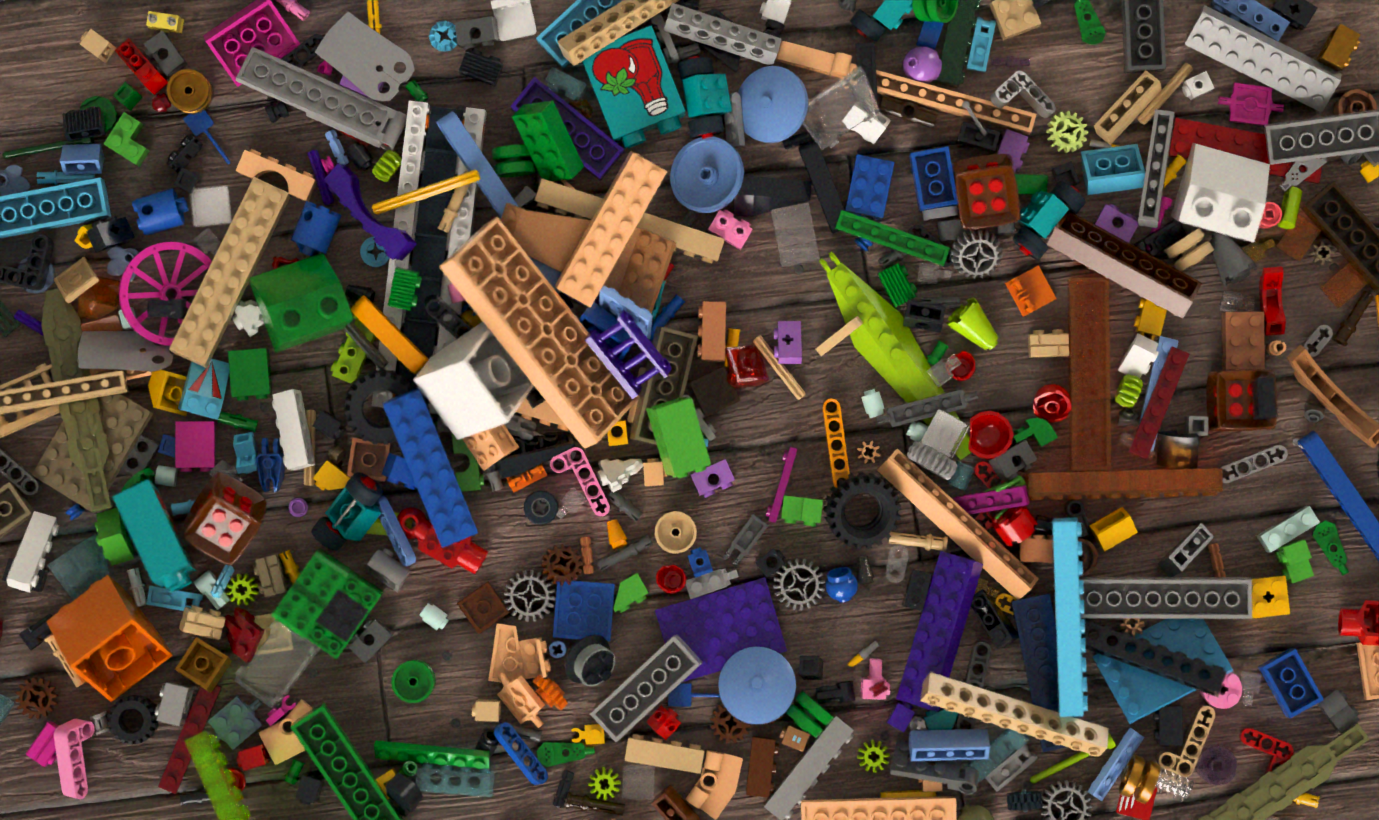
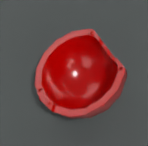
M994 411L980 412L971 417L969 451L977 457L984 459H994L1006 453L1012 445L1014 436L1013 428L1008 419Z

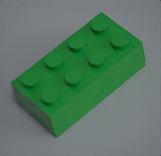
M553 101L524 104L512 116L541 179L548 181L573 179L584 167Z

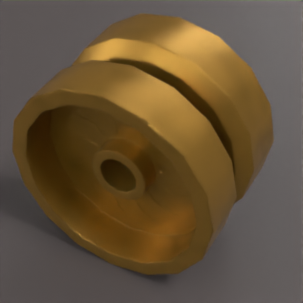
M184 69L172 75L167 85L168 99L177 109L184 113H200L208 108L212 101L213 90L210 82L196 70Z
M1133 755L1124 770L1119 786V794L1126 797H1131L1134 794L1136 801L1146 804L1158 781L1160 764L1149 761L1145 765L1144 758Z

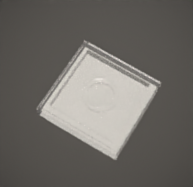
M228 185L195 188L193 193H190L193 227L231 224Z
M938 408L921 443L952 459L970 425Z

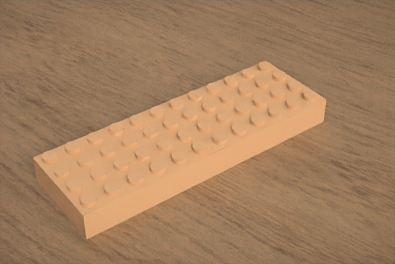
M498 217L484 224L440 266L442 271L584 449L598 443L640 398L636 396L632 399L586 343L585 338L589 332Z

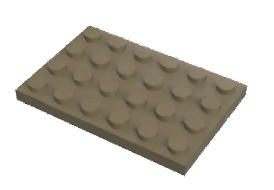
M121 393L97 397L103 433L106 434L109 455L104 468L108 490L153 415V412ZM63 420L32 475L92 512L84 474L70 459L67 445L68 438Z

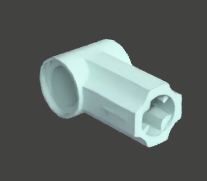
M208 570L193 582L197 589L203 595H206L213 606L219 610L230 601V598L225 591L220 598L212 597L211 590L215 586L217 578Z

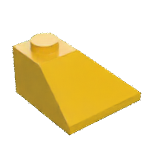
M165 370L152 371L148 388L153 408L186 416L187 412L178 409L187 377Z

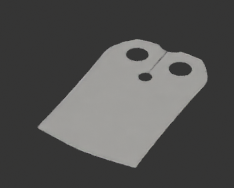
M347 12L332 26L315 51L317 55L373 100L390 101L399 92L400 84L408 81L414 72L413 62L406 51L374 31L350 12ZM397 62H403L406 65L404 73L398 74L394 71V65ZM381 65L383 71L378 72L376 66ZM380 82H387L389 84L390 90L387 93L383 94L378 91V84Z
M148 330L151 333L158 335L159 330ZM83 331L78 347L79 369L158 371L171 365L173 355L170 353V346H157L135 331ZM167 333L164 334L166 338H173ZM141 348H145L147 351L145 353H141L139 350ZM159 355L164 357V362L156 364L153 363L152 358Z

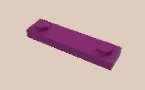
M789 447V451H784L782 461H785L774 502L772 506H768L766 516L769 517L768 521L774 523L777 521L797 453L796 448Z
M1026 485L1006 488L999 492L991 490L952 498L968 514L1030 504Z

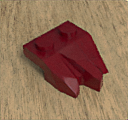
M236 607L234 617L231 615L225 616L224 624L228 629L227 638L232 652L248 663L252 661L265 630L254 622L255 617L248 611Z

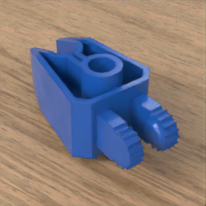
M263 438L262 453L256 457L259 481L264 492L270 490V479L273 480L274 492L280 490L284 479V453L280 452L279 438H275L273 441V452H269L268 438Z

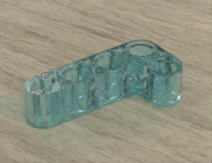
M1007 728L990 743L988 759L972 760L966 766L978 770V783H980L1015 750H1019L1026 745L1030 738L1026 734H1021Z

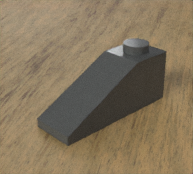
M1200 523L1158 563V566L1168 577H1174L1186 568L1214 536Z

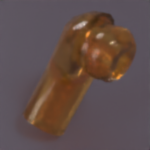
M569 97L568 104L571 107L579 108L586 119L592 117L593 108L587 100Z

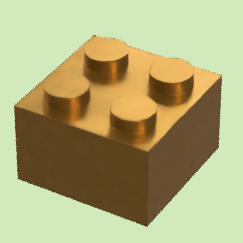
M1339 24L1331 30L1316 60L1337 71H1342L1351 61L1349 55L1358 48L1360 44L1358 39L1361 34Z
M196 637L175 670L212 693L232 660Z

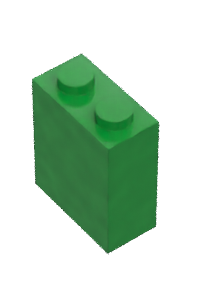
M269 349L228 351L231 397L237 398V401L249 400L248 397L256 396V399H268L267 395H272Z

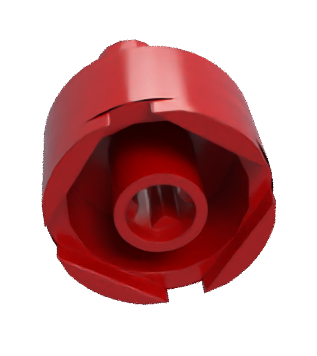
M1026 506L1009 508L998 520L995 519V516L992 518L993 528L1007 546H1013L1012 542L1017 541V543L1024 541L1035 531L1034 525L1038 526L1037 521Z

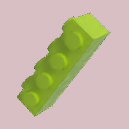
M354 315V324L373 344L376 336ZM346 332V336H348L347 341L341 344L338 351L341 355L338 361H334L331 371L333 372L332 376L352 383L358 379L367 354Z

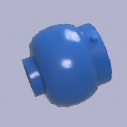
M839 567L827 573L825 587L832 599L838 602H847L856 594L858 582L850 568Z

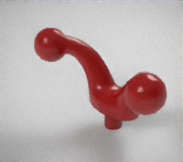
M275 256L272 263L273 270L277 269L281 263L292 264L299 261V259L288 260L282 256L278 258Z

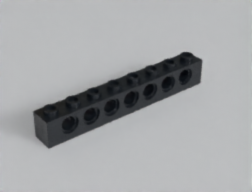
M1084 618L1085 633H1081V635L1086 640L1087 650L1219 697L1226 678V671H1223L1224 668L1218 665L1209 666L1201 659L1194 658L1193 660L1187 658V655L1182 652L1176 651L1174 653L1168 651V648L1163 645H1152L1150 641L1144 638L1136 639L1125 631L1119 633L1114 631L1111 626L1105 624L1100 626L1095 624V621L1092 619ZM1096 632L1099 634V637L1091 639L1089 634ZM1115 639L1118 643L1115 646H1110L1107 644V641ZM1132 645L1136 650L1133 653H1129L1125 648ZM1151 652L1154 654V658L1150 660L1145 659L1144 654ZM1170 659L1173 664L1171 666H1164L1162 661ZM1182 666H1189L1191 671L1183 673L1180 669ZM1206 672L1210 677L1207 680H1202L1199 675Z

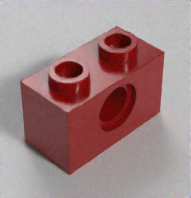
M263 743L243 749L238 752L239 756H236L238 766L242 767L243 771L265 765L271 761L270 755Z

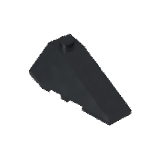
M744 176L741 188L734 198L733 214L734 216L754 217L759 214L810 201L811 181Z
M546 432L543 435L534 436L531 440H524L519 436L512 435L519 448L497 461L496 467L502 478L518 475L574 447L575 443L569 432Z

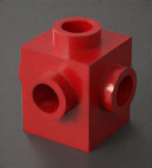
M662 705L646 721L665 740L681 724L676 718L678 714L673 709L669 708L667 710Z

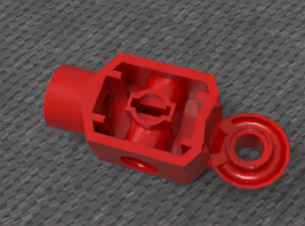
M408 507L401 510L397 515V520L406 538H417L418 550L451 569L459 565L476 574L489 552L473 543L472 536L442 548L431 521H428L425 514L418 508ZM410 517L416 521V525L412 529L406 525V520Z
M1365 600L1361 609L1341 608L1338 617L1339 635L1358 636L1362 645L1379 646V601Z

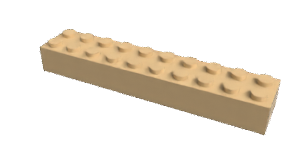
M253 177L169 348L172 353L205 368L208 367L249 283V279L252 277L290 199L288 192Z

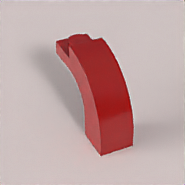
M1282 266L1263 268L1262 276L1259 279L1260 312H1264L1265 336L1285 334L1286 318L1282 305L1284 271Z

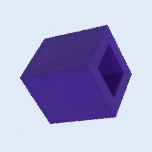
M904 701L902 704L897 702L886 722L905 732L915 714L912 710L913 706Z

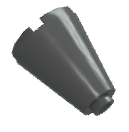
M1216 232L1211 236L1212 239L1209 242L1215 249L1212 252L1223 286H1228L1227 282H1231V284L1237 283L1251 274L1249 270L1252 268L1254 270L1257 269L1256 263L1229 235Z

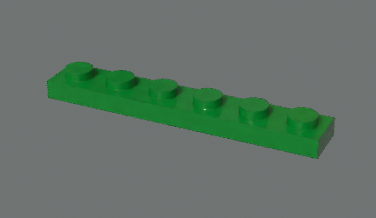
M843 210L840 211L834 228L940 266H944L950 249L941 244Z
M375 740L374 744L375 758L382 760L413 761L422 764L430 763L477 769H489L491 763L490 751L378 740Z

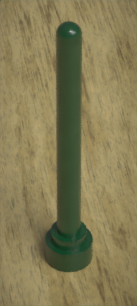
M94 137L73 141L62 140L3 152V157L9 159L62 149L63 145L94 144Z

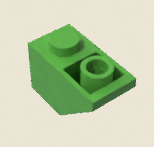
M638 573L620 583L613 608L615 612L619 610L622 613L631 608L630 603L636 601L638 604L647 599L646 594L649 592Z

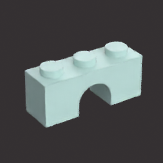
M1304 506L1289 515V518L1283 522L1271 526L1258 534L1257 538L1266 552H1272L1320 522L1312 508Z

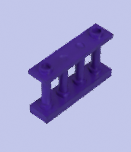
M623 309L617 317L619 322L602 333H598L596 329H593L588 333L585 341L633 399L639 395L642 383L659 372L666 378L672 368L669 361L662 357L637 326L633 316ZM622 328H625L631 337L616 347L610 348L605 340ZM637 343L642 352L626 363L622 362L617 354ZM648 357L654 364V367L639 377H634L629 369Z

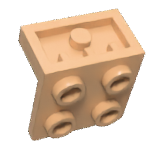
M504 424L463 438L466 446L483 471L519 448Z
M542 637L519 641L525 679L535 678L538 675L547 677L548 672L551 671L549 659L546 660L544 654L548 652L546 640L542 641Z

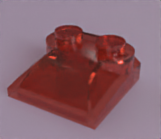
M756 345L725 348L730 371L727 374V380L732 387H755L769 381L761 352Z

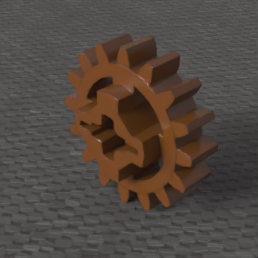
M561 544L560 548L554 545L553 551L547 549V555H543L542 560L544 561L541 563V567L544 568L542 573L548 574L547 580L552 578L554 585L558 581L561 586H563L564 582L571 585V579L577 581V575H581L582 570L580 568L583 567V563L580 562L582 556H576L578 550L571 551L570 545L566 549L564 544ZM554 557V562L550 564L551 558ZM575 565L574 571L570 573V568Z
M33 677L32 682L27 679L25 680L26 685H19L21 691H16L15 694L19 695V698L15 699V702H20L17 709L23 708L22 715L29 713L30 719L34 715H36L37 719H40L41 714L46 717L48 716L47 711H54L52 705L58 704V702L54 701L58 694H53L56 687L50 688L51 681L44 683L43 677L39 681L37 677ZM35 685L42 686L44 690H39ZM26 691H27L28 695H27V698H26V700H25L24 697H25V693H26ZM35 695H39V696H40V698L38 699V701H34V700H33V698L35 697ZM47 696H49L48 704L46 705L45 701ZM29 706H34L38 711L30 709Z
M718 705L719 711L713 710L716 716L710 718L714 722L710 727L716 729L713 733L714 736L719 734L720 741L726 738V743H729L730 739H733V742L736 743V738L738 737L743 740L742 734L748 735L749 732L746 728H750L752 725L740 721L733 716L736 725L733 724L729 731L728 724L725 722L730 719L731 714L719 717L727 709ZM718 724L725 727V734L719 729ZM742 728L739 733L732 735L735 729Z

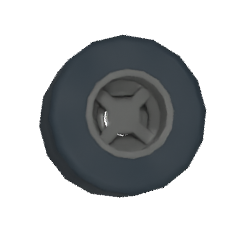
M539 490L532 492L524 502L525 516L534 524L544 525L550 523L558 514L559 505L557 499L547 491Z

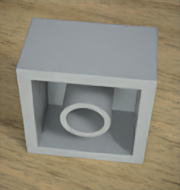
M170 681L162 685L160 690L161 704L157 705L155 715L158 716L157 721L176 726L185 724L195 686L177 681Z

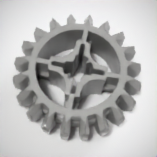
M978 228L977 232L971 229L969 234L963 232L964 237L958 236V242H953L954 248L951 249V254L953 255L951 260L954 263V267L958 269L960 274L964 273L967 278L971 274L974 279L977 275L983 279L984 273L990 276V270L996 271L995 265H1000V259L1003 257L1001 252L1003 248L1000 245L999 239L995 237V234H989L987 229L983 233L980 228ZM981 243L989 245L992 249L988 250L982 247ZM962 258H966L967 260H971V261H972V264L966 263L965 261L962 260Z
M914 441L908 449V459L935 475L950 480L955 474L956 462L933 448Z
M796 558L795 565H792V562L789 560L787 562L790 567L786 568L783 565V573L779 570L776 571L781 577H774V581H778L779 585H773V588H780V591L776 592L775 595H783L779 601L783 602L786 599V607L793 603V610H796L797 604L800 605V610L804 609L803 604H806L807 608H811L809 603L811 600L814 604H817V601L814 599L815 596L820 599L822 598V595L818 594V590L825 591V588L819 587V584L825 583V580L819 581V577H822L823 573L816 574L819 567L816 566L812 569V561L806 566V559H803L802 564H799V560ZM796 568L806 569L812 576L801 578ZM791 572L793 582L783 588L784 578L787 573ZM795 575L800 581L808 580L802 585L804 586L802 588L803 594L798 587H793L796 580ZM815 581L814 591L808 597L805 590L806 586ZM794 590L798 591L803 600L791 599L786 593Z
M524 570V577L521 578L520 574L517 573V581L510 578L513 586L506 585V588L511 590L510 592H504V595L510 596V599H505L504 602H511L507 610L515 609L512 612V616H515L517 612L520 613L518 620H521L523 615H525L526 622H529L530 616H532L535 622L537 621L536 615L543 619V611L546 614L550 613L546 608L547 606L554 607V604L549 603V600H556V597L550 596V593H554L555 589L549 590L548 588L553 583H545L547 576L540 579L541 572H538L535 577L534 570L530 571V576H527V571ZM528 580L526 591L515 592L518 584ZM534 581L542 585L545 594H539L534 590ZM531 586L532 594L539 597L532 598L529 604L528 598L520 596V594L528 593ZM514 597L525 601V611L517 606ZM535 600H545L539 610L531 612L532 604Z
M1064 780V786H1062L1060 781H1057V788L1051 784V792L1045 789L1044 792L1048 797L1042 796V800L1046 801V804L1042 803V808H1046V810L1041 811V815L1048 816L1044 820H1057L1052 815L1051 804L1059 808L1058 820H1065L1070 813H1078L1077 817L1073 820H1087L1084 816H1091V813L1086 811V809H1092V805L1086 804L1091 801V798H1084L1088 792L1087 790L1081 792L1082 785H1078L1075 788L1076 782L1072 781L1069 786L1068 780ZM1068 791L1063 799H1053L1058 793ZM1074 792L1080 798L1081 808L1073 805ZM1068 802L1074 809L1069 808V810L1066 809L1067 811H1064V808L1059 804Z

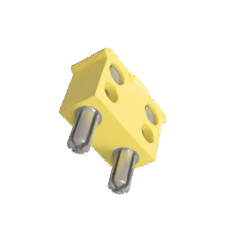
M148 11L146 25L149 29L163 30L165 33L174 32L182 34L184 19L180 16Z

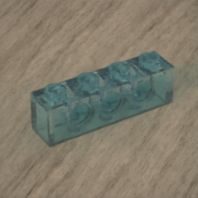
M423 763L422 767L419 766L417 768L416 785L421 792L493 797L495 772H491V769L482 768L480 771H472V767H460L459 770L453 769L451 765H441V768H434V764ZM438 773L441 776V782L434 783L431 779L432 774ZM458 775L461 779L460 784H452L451 776ZM471 777H478L480 784L472 786L470 784Z

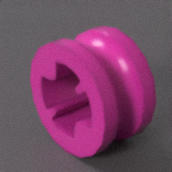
M327 156L326 160L321 159L326 173L329 174L335 167L331 157Z

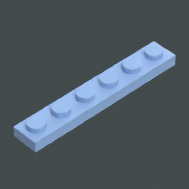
M1163 336L1158 338L1156 351L1159 353L1152 364L1140 421L1168 352L1172 346L1177 348L1179 340ZM1156 438L1150 450L1151 452L1154 451Z

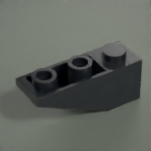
M984 589L976 593L971 607L996 648L1006 647L1018 639V633L1011 621Z

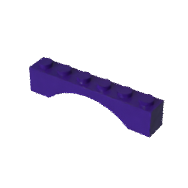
M338 163L325 177L324 181L328 185V190L336 194L340 198L339 202L351 210V216L363 224L362 228L367 233H371L374 236V242L386 250L385 254L392 260L403 261L417 243L406 231L388 228L371 215L361 196L359 178L348 166Z

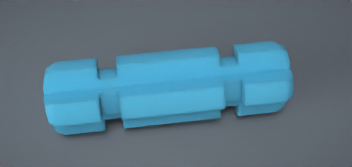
M225 565L214 584L215 586L211 590L212 597L220 598L234 573L233 566Z

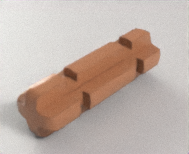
M589 536L581 537L582 563H584L583 573L592 574L594 567L592 565V548L590 547L591 538Z
M1218 543L1208 545L1213 571H1215L1214 576L1226 577L1225 571H1223L1224 565L1219 553Z

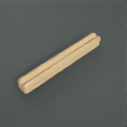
M1185 63L1139 115L1137 119L1140 123L1145 125L1154 115L1155 109L1159 110L1191 73L1193 67L1190 64Z
M760 335L753 340L755 346L793 395L800 400L806 394L784 364H778V358H774L773 350Z
M306 410L307 424L315 459L316 428L313 427V424L316 421V411ZM315 465L304 468V485L313 486L315 484L313 479L315 476Z

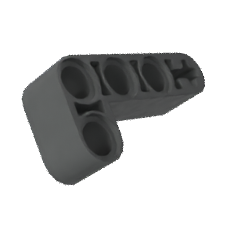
M960 219L937 223L940 242L956 241L958 236L964 237L963 232L969 234L971 230L962 228ZM1015 223L980 229L982 233L987 229L989 234L993 233L995 236L1012 234L1015 232Z

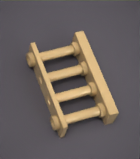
M41 364L35 368L36 371L0 385V391L12 390V387L21 383L25 387L33 386L30 380L40 375L45 384L53 383L48 373L51 371L52 364ZM60 404L51 405L47 408H35V413L28 416L23 410L16 411V421L11 423L6 421L3 414H0V438L60 413Z

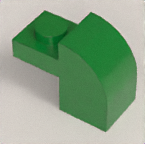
M1030 418L1024 421L1028 428L1025 429L1022 426L1014 431L1013 441L1018 443L1032 435L1038 446L1042 447L1057 439L1058 436L1046 420Z

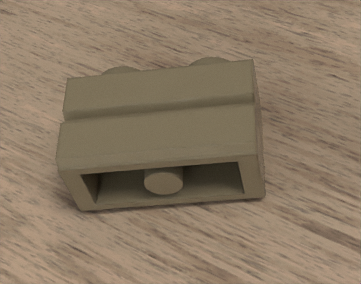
M278 554L255 560L256 564L253 565L255 575H259L261 583H258L261 595L264 594L265 597L289 591Z

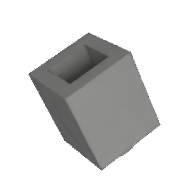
M1186 416L1185 434L1197 433L1198 436H1208V416Z

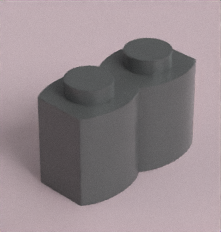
M1333 688L1322 696L1323 701L1317 703L1331 725L1340 734L1360 721L1357 717L1359 715L1358 711L1353 705H1348L1346 702L1348 698L1342 690L1338 691Z

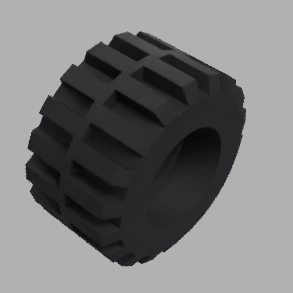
M131 695L118 700L111 707V712L108 713L107 717L109 718L107 724L111 727L110 733L115 735L114 738L116 740L119 739L121 743H128V745L139 744L148 740L155 734L154 732L158 729L157 723L160 722L157 721L158 716L155 715L156 709L154 707L156 705L151 703L150 699L143 698L141 695ZM134 708L141 712L144 722L140 730L132 731L125 726L124 714L128 709Z

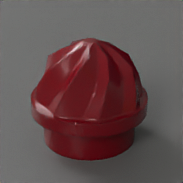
M165 93L157 94L152 100V107L157 112L168 111V108L172 107Z

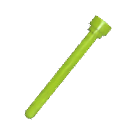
M1108 733L1107 749L1110 750L1116 747V744L1110 733ZM1081 751L1035 774L1030 778V782L1035 784L1090 755Z

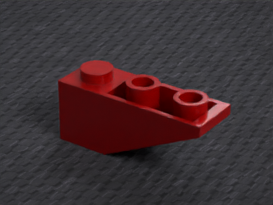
M129 38L114 50L154 95L168 83Z

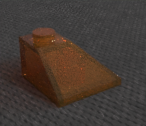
M97 276L99 281L79 296L78 316L98 320L115 311L120 302V281Z

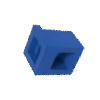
M699 547L690 551L691 555H688L695 578L713 572L706 549L702 550ZM698 558H702L704 561L700 566L696 564Z

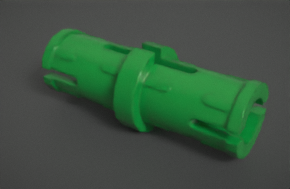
M220 411L218 423L234 426V429L242 428L256 432L258 420L242 417L241 414L234 415Z

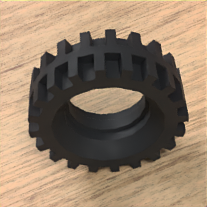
M385 369L369 370L368 373L359 375V378L351 383L349 390L346 392L344 409L348 425L362 440L370 441L375 445L378 443L388 445L393 441L398 442L390 423L379 425L368 420L363 410L364 401L373 391L388 390L395 394V396H399L414 388L403 375L397 374L396 371H387Z
M859 472L857 476L851 473L848 474V479H839L838 482L840 484L836 488L832 486L831 496H826L825 499L828 502L827 506H824V511L827 514L825 520L829 524V528L840 541H843L850 547L853 545L857 549H861L862 546H866L867 549H870L872 544L877 543L878 546L881 545L883 538L889 539L891 537L889 533L892 529L896 531V520L901 519V516L898 514L901 505L898 503L897 499L899 498L897 494L882 478H878L872 473L865 475L863 472ZM869 493L877 500V515L870 523L863 526H855L849 523L845 516L846 504L856 494Z

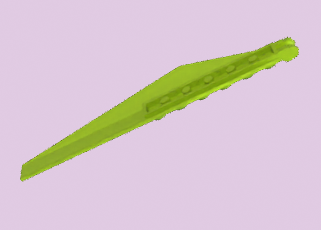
M832 251L828 253L830 259L836 265L832 270L827 262L821 258L819 263L827 272L826 275L845 324L849 323L856 316L863 322L860 327L849 334L855 349L906 403L945 393L909 327L903 326L904 318L902 314L847 266L840 263ZM955 411L946 413L960 421ZM935 416L922 420L930 427ZM965 428L952 449V452L960 460L971 453L968 449L970 437Z

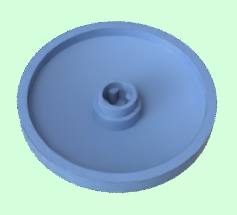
M779 66L760 68L745 79L738 91L741 97L744 132L755 140L765 143H777L786 140L800 128L806 117L808 94L805 85L795 73Z
M700 137L692 140L679 151L673 161L670 172L672 191L677 200L690 210L699 213L718 211L726 207L738 194L744 177L743 162L738 151L723 139L717 137L702 139Z
M749 647L740 650L727 660L721 670L719 677L720 698L728 712L740 721L749 724L772 722L781 717L794 700L796 692L794 671L789 662L772 649Z

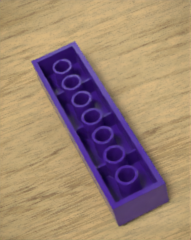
M940 551L896 699L939 712L940 707L931 706L921 701L923 680L930 672L947 678L950 677L983 567L982 563Z

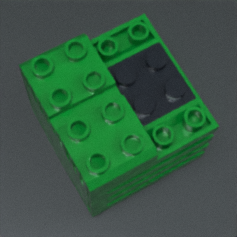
M320 548L313 555L271 616L337 659L384 591Z

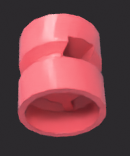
M1266 202L1259 228L1268 229L1280 222L1282 211L1276 203Z

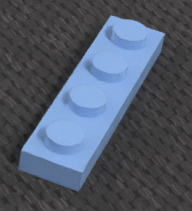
M1129 728L1087 792L1103 801L1145 737Z

